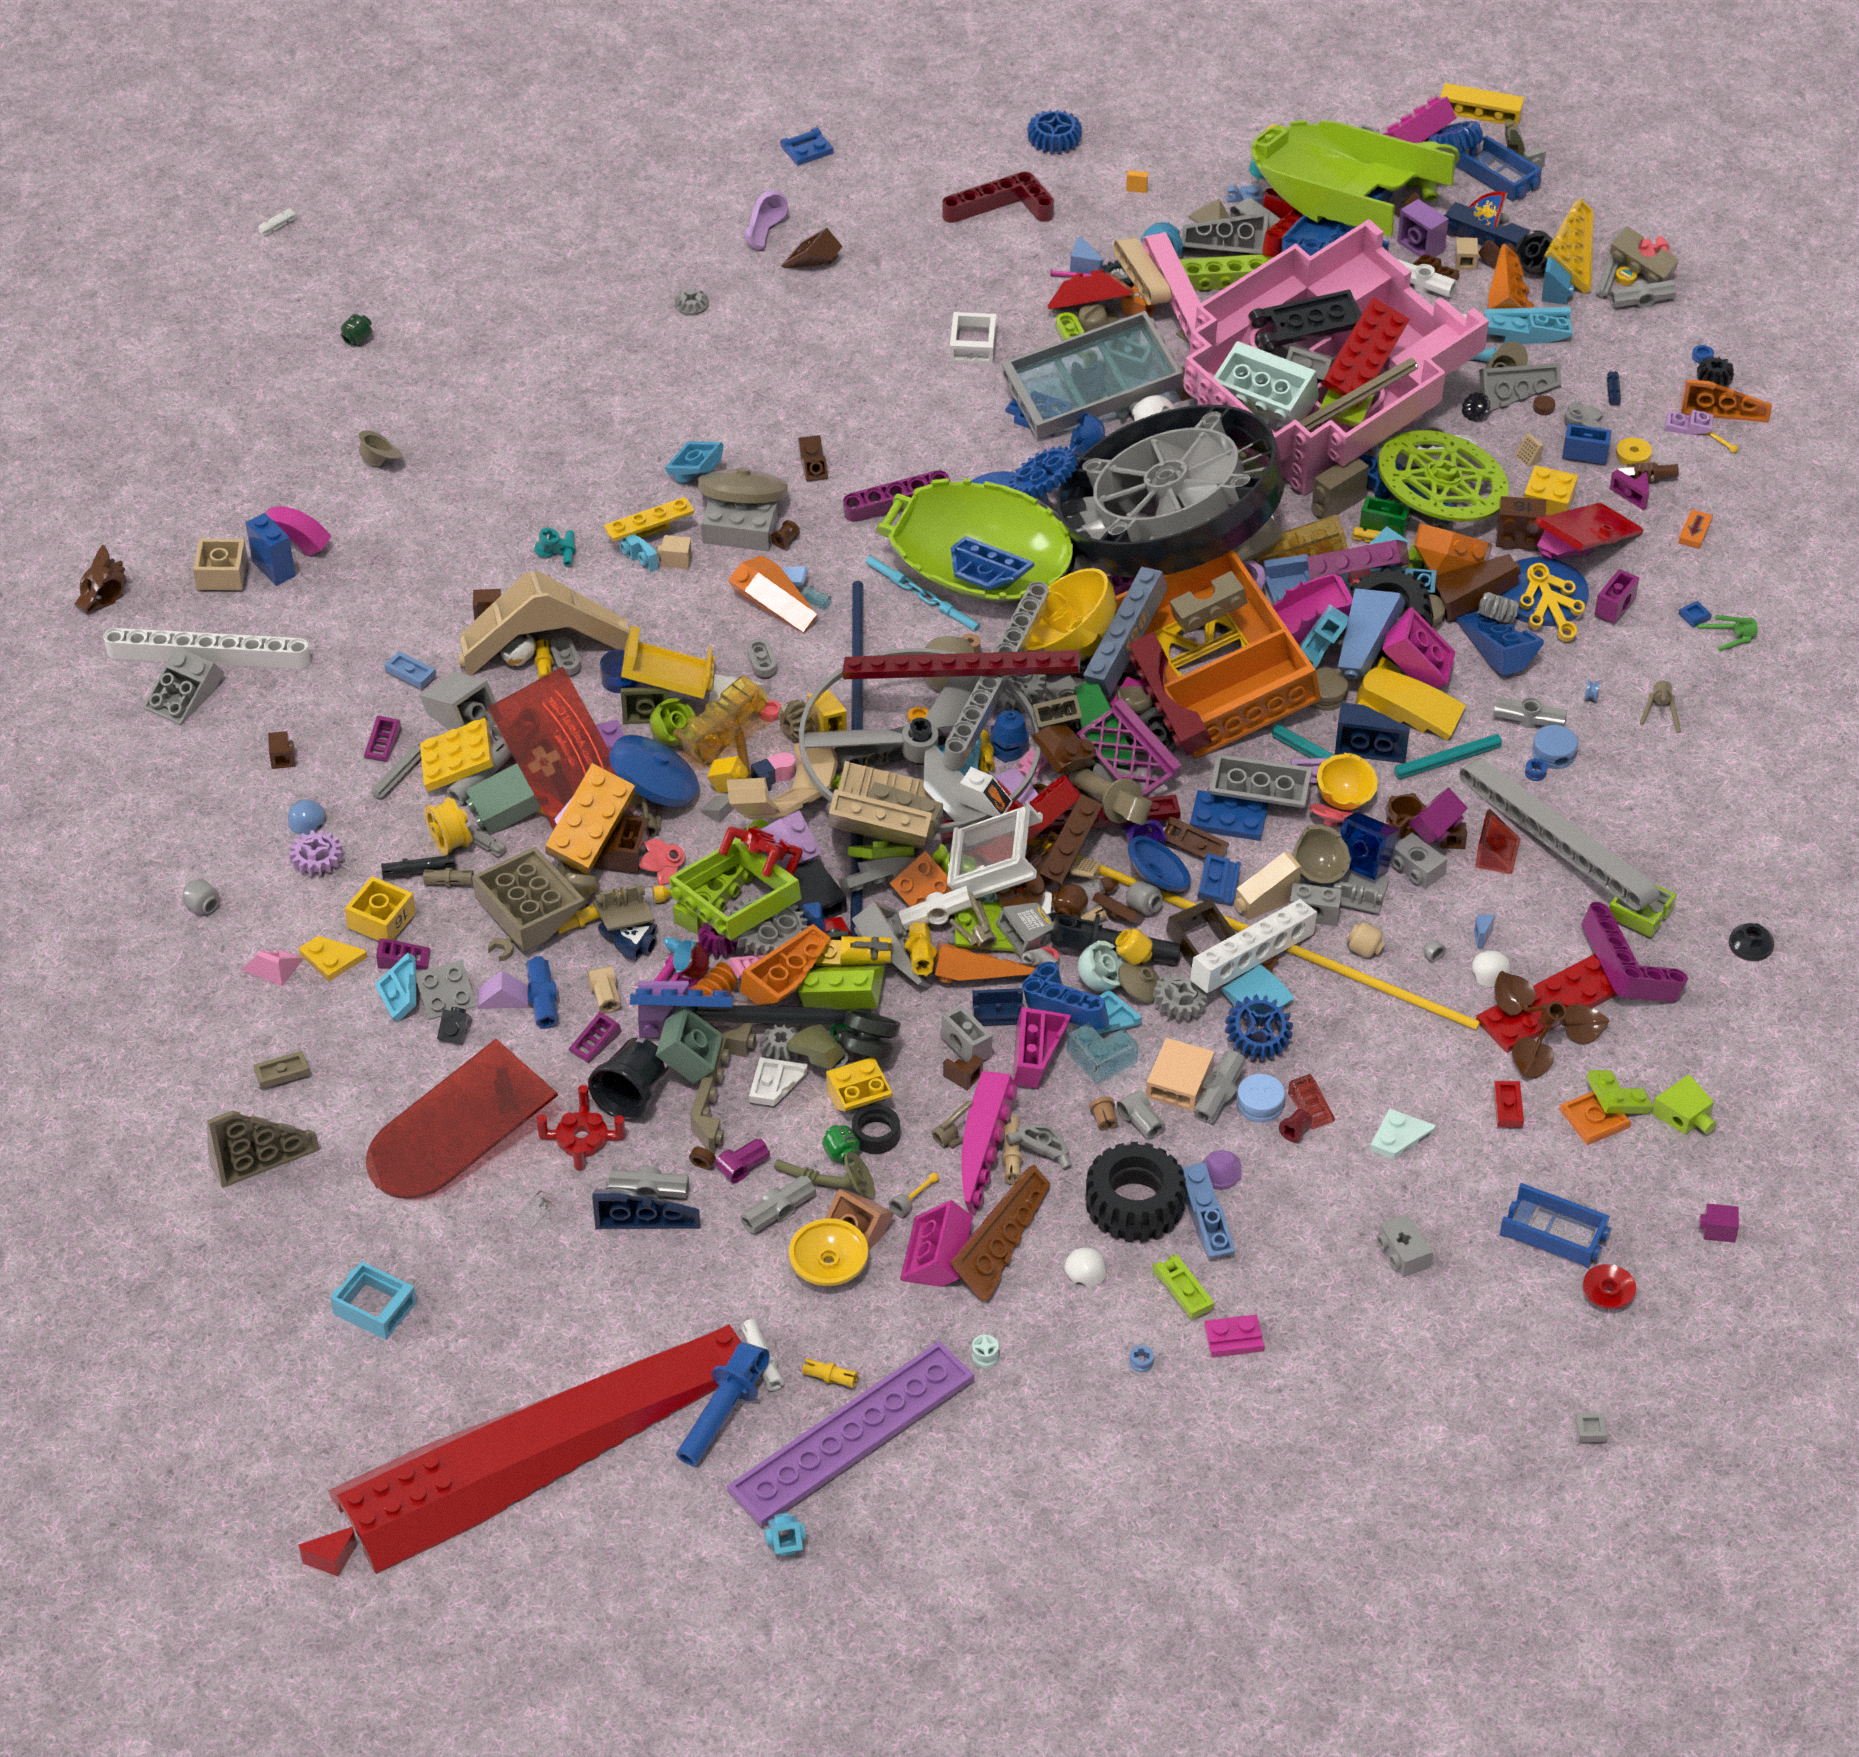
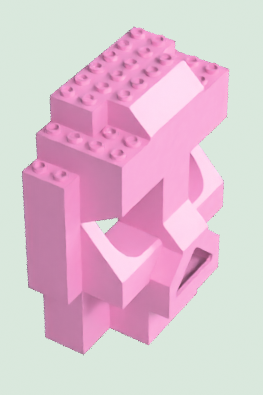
M1369 219L1311 256L1297 244H1294L1196 307L1195 330L1191 332L1190 355L1185 358L1184 389L1190 396L1198 400V405H1225L1244 409L1251 413L1253 412L1213 377L1237 341L1259 349L1255 344L1258 333H1275L1271 322H1268L1261 328H1253L1248 318L1252 310L1350 289L1361 313L1364 312L1371 298L1375 297L1410 319L1378 376L1409 358H1414L1418 369L1375 393L1364 422L1353 427L1328 420L1327 423L1310 433L1297 420H1294L1279 431L1271 429L1281 455L1284 478L1290 482L1294 489L1299 490L1303 495L1313 490L1314 478L1336 464H1340L1342 467L1393 433H1400L1421 419L1425 412L1442 402L1445 376L1485 350L1489 320L1475 308L1467 312L1466 318L1442 297L1435 301L1434 307L1410 287L1411 271L1382 247L1384 231ZM1352 330L1299 341L1293 344L1336 358ZM1321 382L1318 383L1319 398L1307 416L1320 409L1327 394L1328 388L1321 385ZM1236 445L1237 449L1239 450L1244 448V446ZM1251 448L1244 451L1251 458L1262 454ZM1263 456L1255 461L1263 467H1267L1270 459L1267 456Z

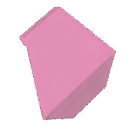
M258 950L257 956L241 970L283 986L302 962V958L283 950H279V952L273 950V952Z

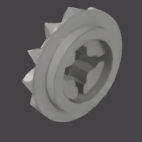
M686 288L685 292L679 291L678 295L675 296L674 304L680 312L686 314L699 313L707 308L708 295H705L703 290L697 291L695 288L688 290Z

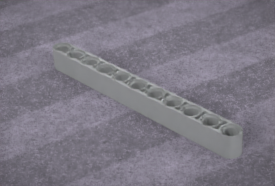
M1037 581L1028 586L994 652H1024L1047 607L1049 588L1045 583ZM1011 675L980 676L946 740L944 751V764L946 767L960 769L965 765Z
M1479 758L1460 769V778L1467 787L1632 909L1639 911L1659 899L1658 888L1652 881L1486 760Z

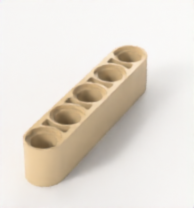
M1136 237L1115 240L1113 244L1114 254L1147 305L1170 302V287Z

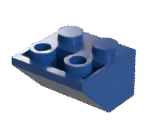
M1567 424L1562 458L1606 464L1612 430Z

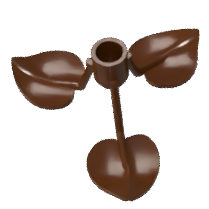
M1500 971L1496 978L1494 986L1495 1000L1502 1011L1512 1016L1518 1015L1522 1009L1525 1012L1543 1011L1541 1020L1546 1026L1538 1037L1537 1042L1531 1037H1523L1512 1048L1513 1062L1521 1075L1527 1079L1543 1075L1553 1063V1049L1546 1044H1541L1551 1027H1556L1561 1022L1562 1026H1567L1566 1034L1572 1041L1578 1044H1588L1600 1035L1610 1021L1599 1011L1580 1004H1573L1566 1008L1561 1002L1554 1001L1548 1006L1543 1004L1542 1006L1528 1007L1535 1000V989L1529 981L1504 971Z

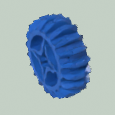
M1051 109L1049 112L1042 111L1041 114H1035V117L1031 118L1027 127L1028 139L1031 142V146H1036V150L1042 149L1043 153L1047 151L1051 155L1053 152H1057L1060 155L1061 151L1068 153L1069 149L1074 150L1075 146H1079L1082 138L1081 122H1079L1078 117L1073 116V113L1067 114L1066 111H1052Z
M1476 121L1459 122L1443 127L1428 137V142L1434 141L1439 144L1451 145L1461 152L1472 149V147L1480 144L1483 140V131L1480 123Z
M1257 994L1254 995L1253 1000L1248 996L1244 997L1243 1002L1238 1000L1235 1003V1008H1230L1228 1013L1230 1016H1227L1225 1020L1227 1024L1225 1033L1230 1034L1227 1040L1228 1042H1235L1232 1047L1233 1051L1241 1049V1055L1250 1054L1249 1058L1251 1061L1254 1060L1255 1056H1258L1261 1062L1264 1061L1265 1056L1272 1060L1275 1053L1281 1055L1283 1048L1288 1047L1289 1040L1293 1036V1033L1290 1031L1293 1028V1023L1289 1022L1290 1013H1283L1285 1005L1277 1007V999L1271 1003L1268 1001L1267 995L1264 996L1263 1000H1260ZM1241 1018L1245 1021V1025L1248 1028L1245 1034H1243L1240 1028L1239 1021ZM1273 1021L1278 1029L1277 1038L1273 1035V1030L1270 1028Z

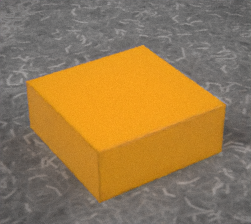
M1128 170L1126 191L1147 193L1148 172Z

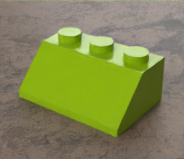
M884 966L812 967L799 985L798 993L804 1007L831 1009L878 1008Z

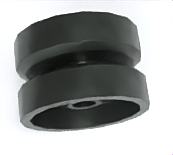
M847 1010L844 1023L852 1030L841 1033L839 1044L844 1049L861 1055L892 1059L896 1046L886 1038L897 1037L901 1023L870 1012Z

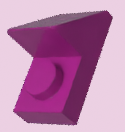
M1619 469L1615 470L1611 476L1609 489L1643 511L1646 510L1649 498L1647 473L1645 472L1637 479H1633Z

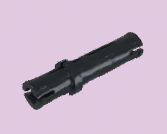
M454 854L414 860L403 858L402 861L381 863L382 878L403 875L406 878L410 877V874L424 873L425 869L445 870L446 868H452L454 870L456 869Z

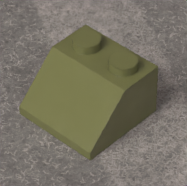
M661 687L621 688L623 724H649L650 716L657 705L670 698L669 690Z

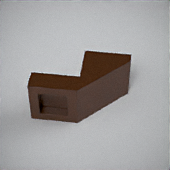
M815 435L798 438L800 459L806 481L828 478L821 436Z

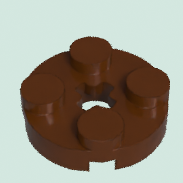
M1037 873L1036 879L997 891L999 905L1002 909L1006 906L1038 903L1041 906L1045 898V887L1042 877ZM1024 887L1026 893L1024 895L1021 893L1016 895V889Z

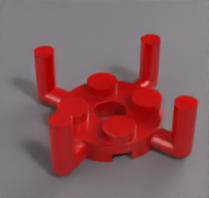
M731 826L725 833L718 853L728 856L734 838L741 839L740 842L748 845L747 849L757 854H760L761 851L769 853L761 874L771 877L777 860L782 861L786 854L791 855L786 871L794 876L803 850L800 847L788 844L780 839L779 843L776 842L773 838L774 835L762 831L758 826H753L748 830Z
M586 1085L578 1087L579 1112L564 1114L556 1130H548L547 1117L541 1114L536 1118L538 1137L542 1140H556L559 1148H562L566 1151V1154L573 1157L574 1168L578 1171L584 1168L585 1157L594 1155L601 1147L603 1149L607 1140L621 1141L626 1137L623 1116H615V1130H607L606 1123L601 1114L589 1112V1093ZM579 1132L588 1133L584 1138L575 1136Z

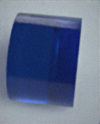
M625 650L609 651L600 660L601 683L609 692L620 694L621 688H635L638 684V681L621 677Z

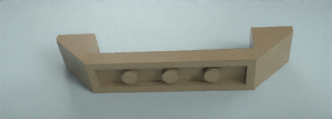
M744 1023L723 1033L714 1071L702 1078L690 1113L691 1130L703 1146L713 1154H715L717 1145H722L724 1130H721L720 1119L710 1117L711 1107L709 1106L711 1102L715 1103L716 1085L717 1083H722L724 1076L723 1065L728 1064L730 1055L747 1057L749 1049H754L756 1034L753 1033L752 1023Z

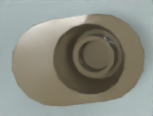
M1087 304L1079 311L1077 319L1085 333L1119 320V316L1115 311L1105 308L1102 304Z
M1509 341L1504 343L1487 363L1486 368L1527 365V350L1518 342Z
M368 430L359 433L361 441L359 453L372 466L382 465L387 458H402V453L382 435Z

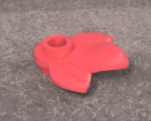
M650 839L644 842L648 853L641 859L639 868L657 872V882L659 885L669 883V877L677 873L678 867L684 862L685 853L683 849L675 844L668 845L660 839ZM669 853H675L677 855V858H671L669 856Z

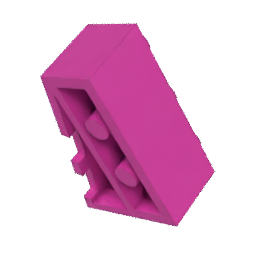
M1025 1007L1021 1008L1015 1037L1013 1081L1015 1085L1038 1088L1066 1034L1071 1015Z

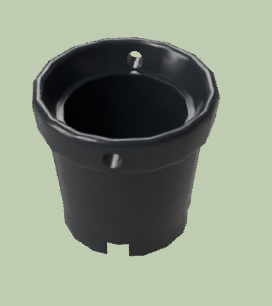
M636 1037L627 1040L607 1062L598 1065L588 1078V1090L599 1108L612 1117L621 1115L627 1121H634L644 1115L651 1103L652 1093L668 1070V1066L665 1068L664 1062L656 1056L658 1046L647 1039L643 1043L635 1042L638 1039Z

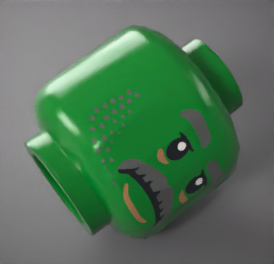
M846 1125L831 1126L827 1129L822 1140L823 1148L835 1163L845 1164V1154L853 1151L858 1155L860 1149L859 1140L852 1129Z

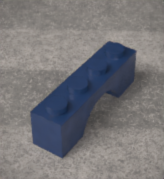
M1455 202L1444 214L1449 219L1447 233L1460 238H1477L1478 245L1481 246L1487 240H1490L1500 249L1503 244L1508 245L1509 243L1516 248L1517 243L1524 235H1530V229L1514 223L1500 227L1485 225L1476 219L1474 208Z

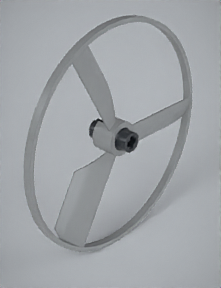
M905 648L879 652L869 656L955 653L938 649ZM843 667L829 676L810 697L801 717L799 750L803 766L811 782L830 803H832L834 794L815 774L808 760L805 748L902 744V753L905 758L913 764L924 765L923 788L935 801L943 803V810L954 821L941 824L936 834L953 832L956 827L960 829L992 818L988 814L958 802L960 782L964 775L958 769L946 767L944 764V754L938 749L937 729L954 727L980 676L950 677L925 719L921 717L913 719L912 722L903 728L902 734L882 729L824 731L804 734L809 714L815 703L831 685L843 677ZM1008 680L1005 688L1017 698L1025 709L1032 723L1034 734L1039 732L1040 729L1038 730L1031 704L1020 689ZM1037 743L1033 763L1027 776L1009 796L1012 804L1024 793L1036 773L1041 750Z

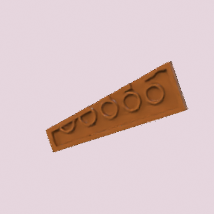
M1035 1164L1029 1166L949 1262L982 1302L991 1297L1002 1276L1001 1272L1004 1266L1009 1263L1012 1257L1011 1253L1014 1247L1022 1239L1021 1234L1024 1228L1031 1222L1034 1212L1037 1210L1050 1186V1182Z

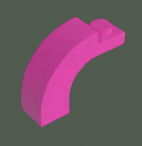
M276 506L268 508L265 512L306 556L320 552L332 537L320 523L299 510Z

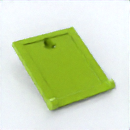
M981 901L991 930L997 938L996 942L986 949L1013 951L1016 955H1019L996 924L1002 907L998 902ZM971 907L954 914V920L972 936L973 928L980 924L974 908ZM955 928L956 947L979 948L978 945L972 947L968 939Z

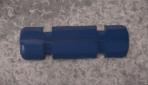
M1609 371L1607 373L1609 404L1618 406L1621 403L1619 373L1617 371Z

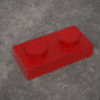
M1494 1081L1497 1127H1523L1524 1116L1520 1081Z

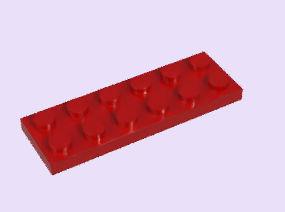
M1372 297L1322 380L1321 385L1343 397L1376 378L1410 319L1377 298ZM1362 401L1357 403L1356 406L1359 407Z
M1593 954L1533 985L1535 1000L1528 1007L1542 1006L1543 1004L1548 1006L1551 1002L1558 1001L1566 1008L1573 1004L1594 1008L1618 994L1614 991L1597 956ZM1498 1004L1476 1016V1020L1480 1021V1026L1506 1053L1512 1051L1514 1044L1523 1037H1531L1533 1039L1539 1037L1546 1026L1541 1020L1543 1011L1525 1012L1522 1009L1518 1015L1512 1016L1502 1011Z

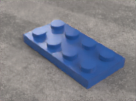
M637 988L636 993L630 994V1005L733 1007L734 995H729V990H713V995H703V990L688 989L687 994H678V989H663L661 993H652V988Z

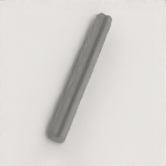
M1625 227L1618 231L1616 238ZM1612 254L1608 257L1596 290V295L1602 299L1608 296L1620 264L1619 261L1612 257Z

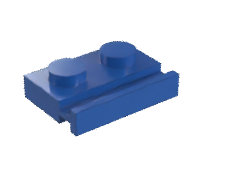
M1207 853L1204 859L1197 897L1205 900L1211 899L1219 904L1221 902L1227 903V906H1232L1241 862L1237 861V863H1234L1228 858Z

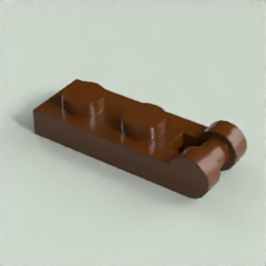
M1169 816L1166 822L1167 827L1164 831L1166 843L1202 859H1205L1207 853L1223 857L1229 847L1228 842ZM1176 829L1181 830L1178 838L1173 836Z

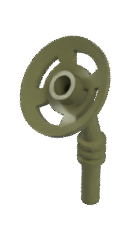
M853 1151L845 1154L847 1174L844 1177L821 1175L819 1171L809 1170L808 1167L803 1169L779 1159L774 1164V1169L798 1178L800 1176H807L812 1181L813 1186L818 1184L855 1188L860 1195L867 1199L875 1197L872 1176L863 1160ZM848 1160L852 1161L851 1166H849Z

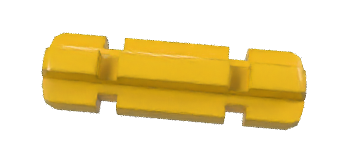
M1355 527L1352 539L1357 541L1364 539V542L1371 543L1381 531L1371 529L1365 531L1364 528Z

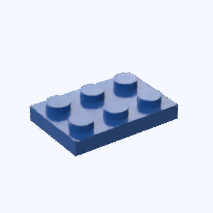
M1198 790L1190 825L1207 833L1261 841L1268 803L1209 794V791Z

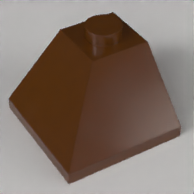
M825 228L802 241L781 266L783 268L819 266L826 262L830 264L839 257L837 253L843 246L831 231Z

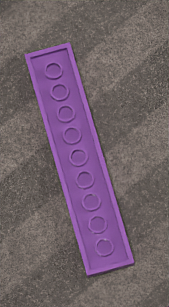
M938 1341L728 1484L727 1492L763 1527L768 1524V1520L775 1519V1515L782 1514L969 1385L974 1381V1374L947 1347Z

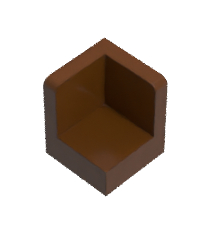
M1487 240L1478 251V254L1495 269L1500 248L1493 241ZM1509 243L1507 246L1514 252L1515 247Z
M976 1055L967 1063L961 1059L953 1062L948 1058L943 1062V1077L967 1091L979 1080L983 1071V1059Z

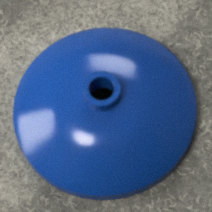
M1136 836L1129 842V858L1135 870L1145 882L1170 892L1184 891L1190 885L1191 877L1188 869L1169 848L1154 839L1144 836Z

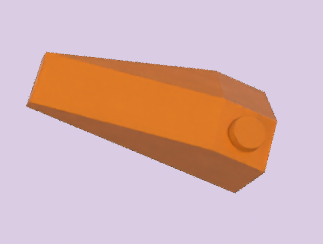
M1686 379L1681 395V413L1690 416L1693 409L1712 414L1713 418L1769 423L1772 409L1771 403L1710 381Z
M937 942L933 974L938 976L937 980L952 983L953 979L962 981L1030 975L1037 967L1027 966L1008 959L1000 960L995 956L985 953L975 954L970 949Z

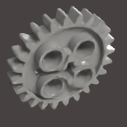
M1011 675L1009 680L1026 696L1031 706L1032 702L1039 703V698H1043V693L1046 690V675ZM1004 688L993 709L994 712L998 708H1001L1002 712L1006 711V709L1015 710V708H1018L1021 712L1024 711L1021 703L1007 688Z
M749 896L748 902L741 899L740 905L735 904L734 910L730 911V915L758 899ZM798 905L789 906L731 941H738V948L745 946V953L752 950L754 951V957H757L760 953L764 957L808 928V920L803 918L804 912H798Z

